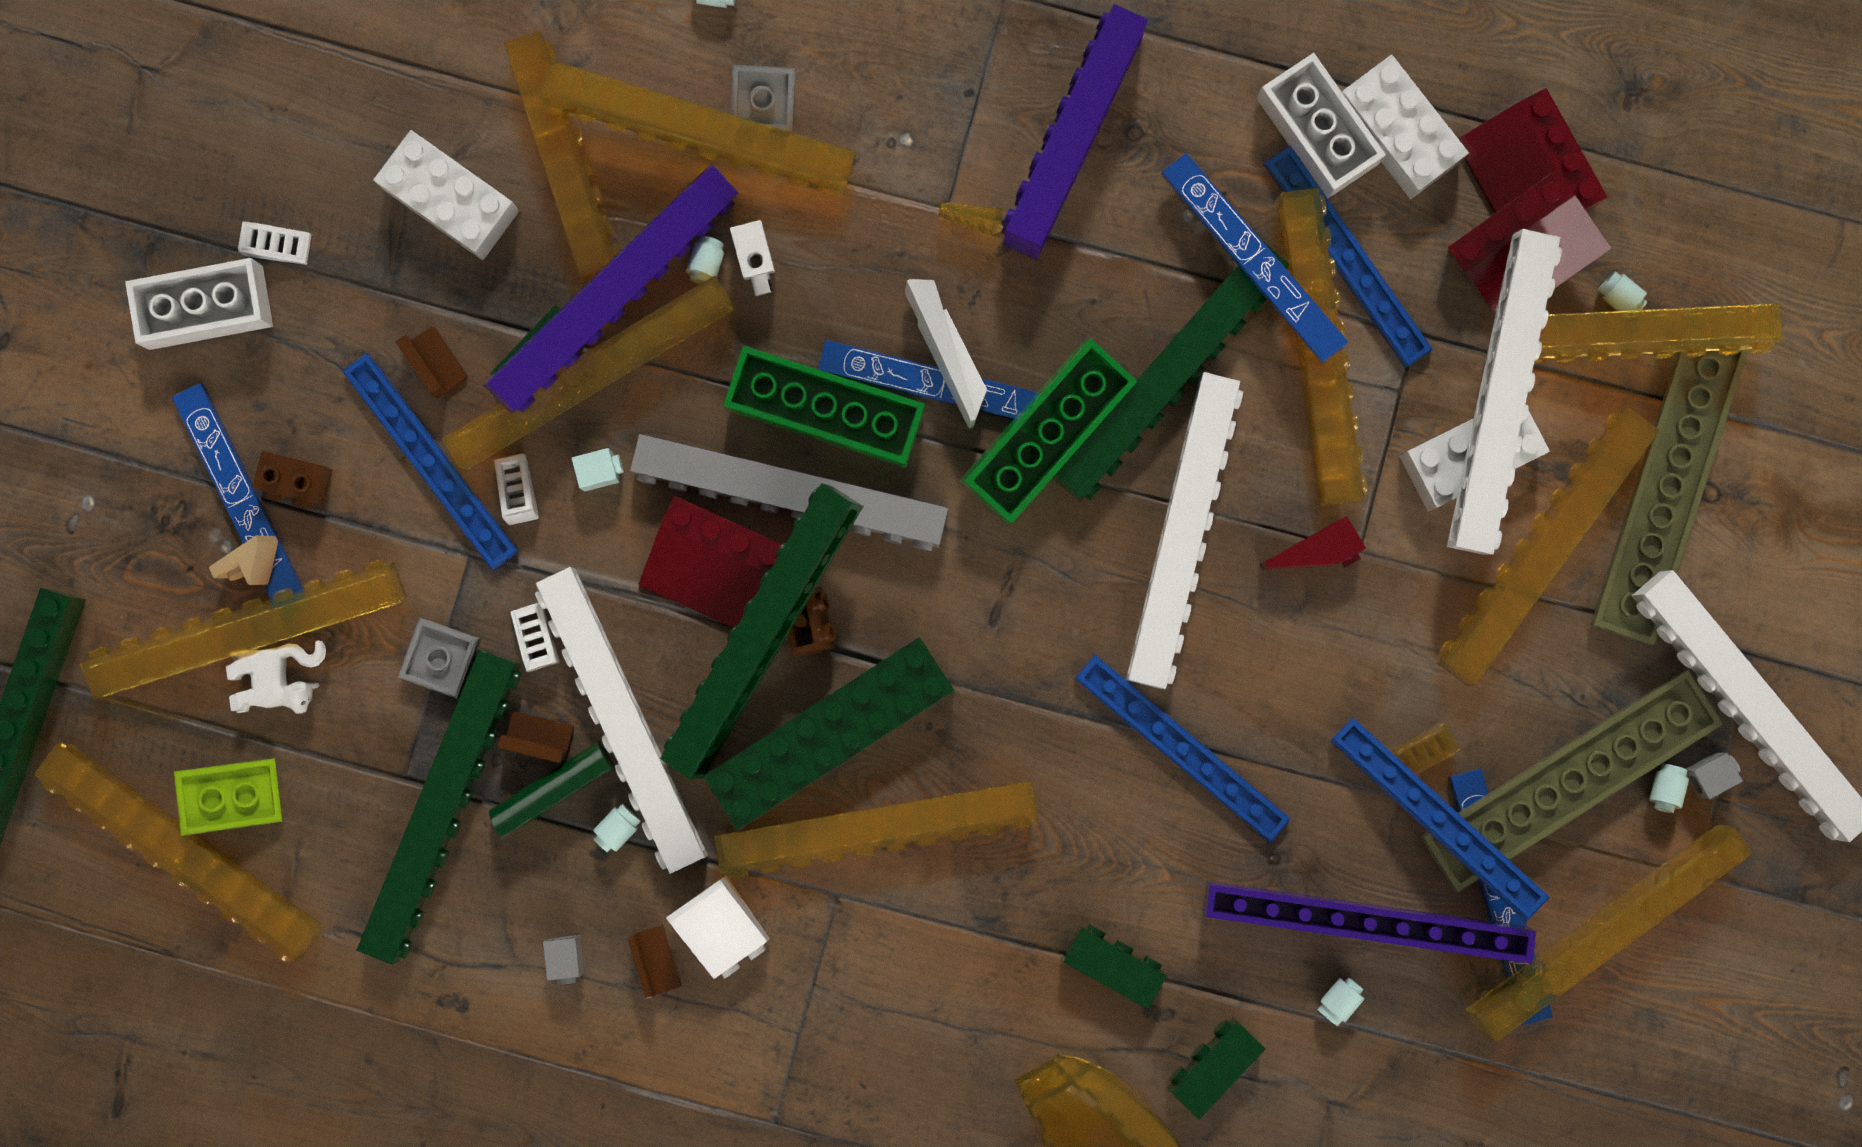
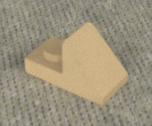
M256 535L211 565L209 569L214 578H229L230 581L245 577L249 585H267L271 576L278 540L276 536Z

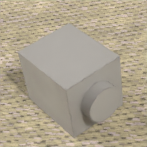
M1715 752L1685 768L1688 770L1686 777L1689 778V784L1697 798L1711 799L1743 782L1739 775L1741 771L1739 764L1728 753Z
M581 935L549 938L543 941L547 981L556 980L557 985L576 983V977L584 974Z

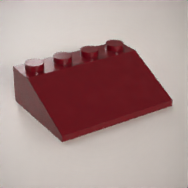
M1547 88L1523 99L1458 138L1469 152L1464 160L1494 214L1555 170L1559 172L1586 211L1596 207L1607 198L1605 191Z
M1557 170L1550 173L1447 247L1495 314L1514 233L1526 229L1560 237L1559 247L1562 248V254L1558 265L1554 266L1552 279H1555V288L1612 249Z
M674 496L660 525L638 585L734 628L744 616L743 610L750 599L755 597L760 589L761 578L767 571L771 570L777 560L776 553L782 544Z

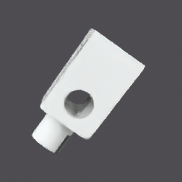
M761 220L731 227L730 231L744 280L751 279L755 296L774 292L769 274L775 273ZM753 256H760L762 262L760 267L752 268L750 259Z

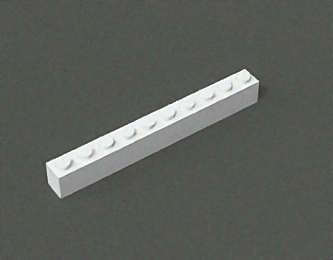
M1522 229L1512 235L1447 547L1482 555H1491L1500 546L1502 532L1499 531L1501 518H1504L1507 513L1509 504L1508 499H1505L1508 486L1512 485L1515 477V468L1512 467L1514 455H1517L1520 451L1522 437L1519 436L1521 423L1523 424L1526 421L1529 410L1528 405L1525 404L1528 392L1534 386L1535 374L1532 373L1533 365L1541 353L1540 332L1541 329L1545 328L1549 315L1548 310H1545L1547 299L1552 296L1555 288V279H1552L1554 266L1558 265L1562 254V248L1559 247L1560 237Z
M1203 372L1199 377L1126 676L1127 681L1158 689H1166L1167 684H1173L1177 667L1172 665L1174 654H1180L1184 635L1179 633L1182 622H1188L1191 612V604H1187L1189 592H1195L1199 574L1194 573L1197 561L1202 562L1206 550V543L1202 542L1204 530L1209 531L1213 521L1214 513L1209 512L1211 501L1217 500L1220 492L1221 482L1216 480L1219 469H1225L1228 459V452L1224 451L1226 439L1231 440L1235 430L1236 421H1232L1231 418L1233 410L1239 409L1243 397V391L1238 390L1240 385L1238 380Z
M569 567L537 582L536 585L539 590L535 592L537 601L543 610L547 608L552 618V620L548 621L550 629L555 638L561 637L565 646V649L561 650L563 657L569 667L574 666L579 676L575 678L576 685L581 695L587 694L592 706L588 707L590 716L596 725L600 723L605 733V735L601 736L603 744L609 754L612 752L615 754L619 763L615 765L616 772L622 782L627 781L632 793L628 794L629 800L636 812L640 810L645 822L641 823L648 840L654 839L659 851L655 852V856L662 870L667 868L669 874L705 858L708 856L666 763L660 759L662 754L576 569Z
M1673 570L1659 571L1632 595L1638 603L1636 605L1638 611L1644 617L1653 621L1658 627L1656 630L1658 635L1665 642L1671 643L1678 651L1677 657L1681 663L1688 668H1692L1697 674V681L1700 686L1716 697L1719 701L1717 704L1720 710L1728 717H1732L1739 725L1738 731L1746 740L1753 742L1760 750L1758 752L1759 757L1767 765L1773 766L1780 775L1778 777L1779 781L1788 790L1794 791L1799 797V805L1805 812L1818 820L1821 824L1819 825L1821 832L1831 840L1851 842L1862 832V797Z

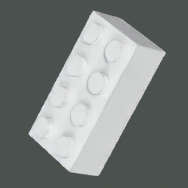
M1312 53L1264 85L1256 98L1327 198H1330L1375 168L1386 156L1315 53Z
M1392 54L1342 91L1386 154L1381 161L1410 200L1458 165L1469 154Z
M412 130L409 131L373 179L384 191L482 261L519 213V209L511 200Z
M252 258L125 281L135 343L148 350L273 327L264 269L262 265Z
M1528 410L1526 421L1523 424L1521 423L1519 436L1522 437V444L1519 453L1514 455L1512 467L1515 469L1550 452ZM1474 418L1399 456L1428 512L1457 498Z

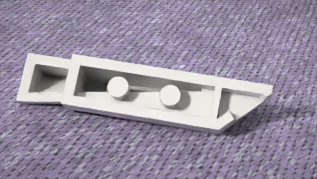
M909 279L906 281L905 295L918 319V328L968 428L971 429L974 427L987 388L947 309L943 310L934 280Z

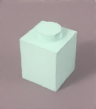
M609 448L572 457L579 488L584 492L621 482L619 474L624 473L620 456L619 454L614 455L613 451Z

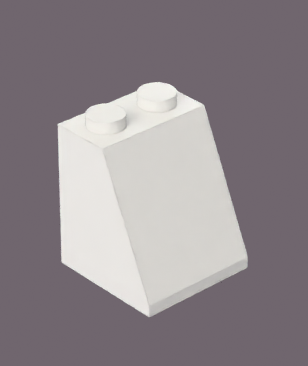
M727 875L666 917L713 979L720 974L724 979L740 968L738 965L740 960L747 955L750 960L760 955L767 949L764 944L770 939Z

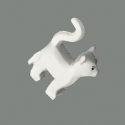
M319 640L316 641L314 653L311 655L307 654L297 644H285L265 650L244 649L230 652L234 662L226 666L227 679L232 681L241 680L243 675L250 674L252 689L229 696L231 711H236L237 713L248 712L250 706L254 705L265 708L286 706L291 708L296 714L305 713L308 704L312 700L313 689L319 687V683L297 681L287 686V658L292 656L302 666L310 668L318 666L325 659L326 648L324 643Z

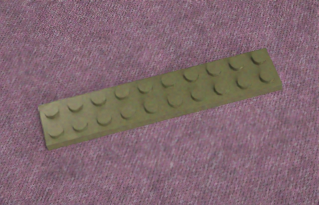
M1692 328L1684 331L1590 623L1591 626L1649 646L1655 645L1658 627L1651 619H1647L1638 611L1636 607L1638 603L1632 595L1659 571L1673 570L1676 574L1678 573L1749 351L1748 347Z
M1689 670L1682 671L1458 813L1510 860L1714 731L1723 723ZM1429 832L1420 836L1454 892L1461 891L1479 879Z

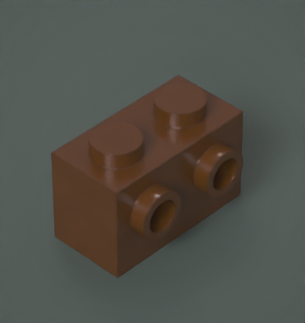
M262 451L252 488L262 491L261 497L280 502L282 496L293 499L292 505L311 509L312 504L323 506L332 469Z
M821 587L815 588L788 634L791 654L794 656L807 657L835 649L833 641L836 639L834 626L829 622L827 614L829 600Z

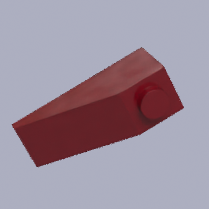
M1345 516L1261 563L1260 567L1262 570L1333 567L1342 563L1345 568L1360 560L1361 558L1358 553L1365 550L1366 547L1348 516Z

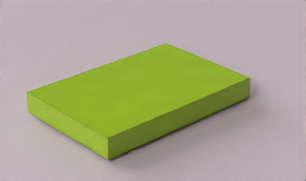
M275 758L174 771L181 836L282 822Z

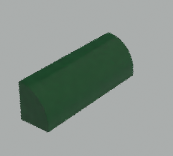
M600 741L594 743L490 809L489 816L500 838L511 835L615 769V765Z

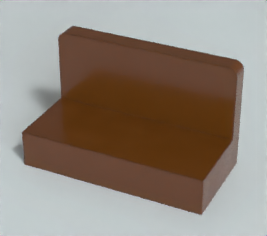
M430 327L413 339L404 335L395 341L429 393L436 398L441 397L468 378L466 372L436 328Z
M513 711L507 733L500 736L497 748L557 763L566 762L574 726Z
M664 924L634 933L628 937L646 1000L653 998L657 994L682 986Z

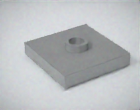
M733 64L730 128L793 132L796 68Z
M419 617L398 678L459 699L481 639Z

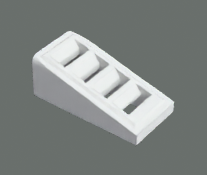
M243 221L238 252L245 257L307 265L312 234ZM256 234H258V235H257V241H256V247L254 248L255 237H256ZM267 235H271L269 250H265ZM285 237L283 252H278L280 238ZM293 238L298 239L296 255L291 254Z
M522 453L494 460L502 518L509 525L538 519L537 504L526 454ZM520 467L519 472L505 475L504 470ZM522 480L521 484L507 486V483ZM524 493L522 497L510 499V495Z
M539 603L511 611L526 671L532 672L559 663L560 659L546 614ZM537 613L538 619L522 624V617ZM540 625L541 631L529 635L525 634L524 630ZM543 637L544 643L529 647V641ZM546 649L547 655L533 659L532 653Z

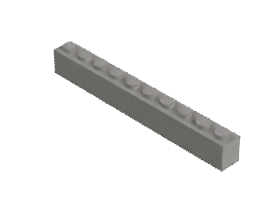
M639 434L630 469L634 475H638L637 481L655 485L656 480L667 482V488L686 492L688 487L699 490V496L717 500L718 495L730 497L729 503L747 507L748 502L761 505V511L778 514L780 509L791 512L790 517L793 519H797L804 514L809 505L808 499L811 493L823 483L835 487L864 506L852 526L853 533L863 536H870L871 532L884 534L883 540L901 544L902 539L913 541V547L926 551H932L933 546L939 548L948 513V508L642 434Z

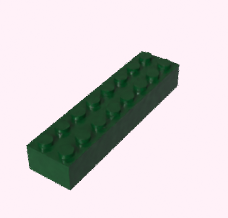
M918 637L707 773L703 778L738 831L954 692V689L922 639Z

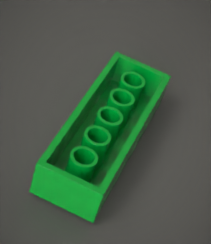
M1092 338L1083 340L959 482L1004 523L1012 524L1137 383V380Z
M747 346L742 347L723 404L727 412L904 469L907 467L925 412L924 403Z

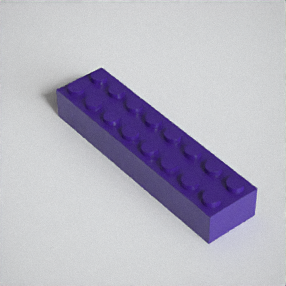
M1113 4L1110 13L1103 12L1096 27L1095 41H1089L1083 54L1084 59L1080 66L1083 69L1076 68L1069 84L1070 88L1067 93L1069 97L1063 96L1057 108V115L1054 120L1057 124L1055 126L1050 123L1043 138V145L1041 147L1043 153L1036 152L1029 167L1028 178L1030 180L1029 182L1023 180L1016 194L1017 199L1014 205L1017 207L1015 210L1010 208L1005 216L1001 231L1005 235L1003 245L1035 260L1038 259L1140 46L1148 19L1116 4Z

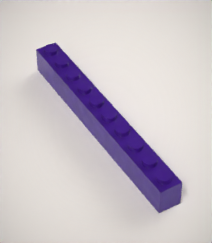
M714 165L702 171L496 371L483 386L510 413L516 412L518 409L524 412L536 400L532 395L540 387L544 390L550 387L558 379L555 373L563 365L567 368L570 367L581 356L578 350L585 343L591 346L602 336L603 332L600 330L602 326L608 321L612 324L616 322L626 312L623 306L630 299L636 302L646 293L648 289L645 287V284L651 278H654L656 281L670 269L667 263L674 256L678 259L681 258L692 247L688 242L696 234L701 238L713 227L711 220L718 213L722 217L735 205L732 199L739 192Z
M1207 881L1203 914L1209 918L1529 964L1533 962L1536 931L1527 926Z

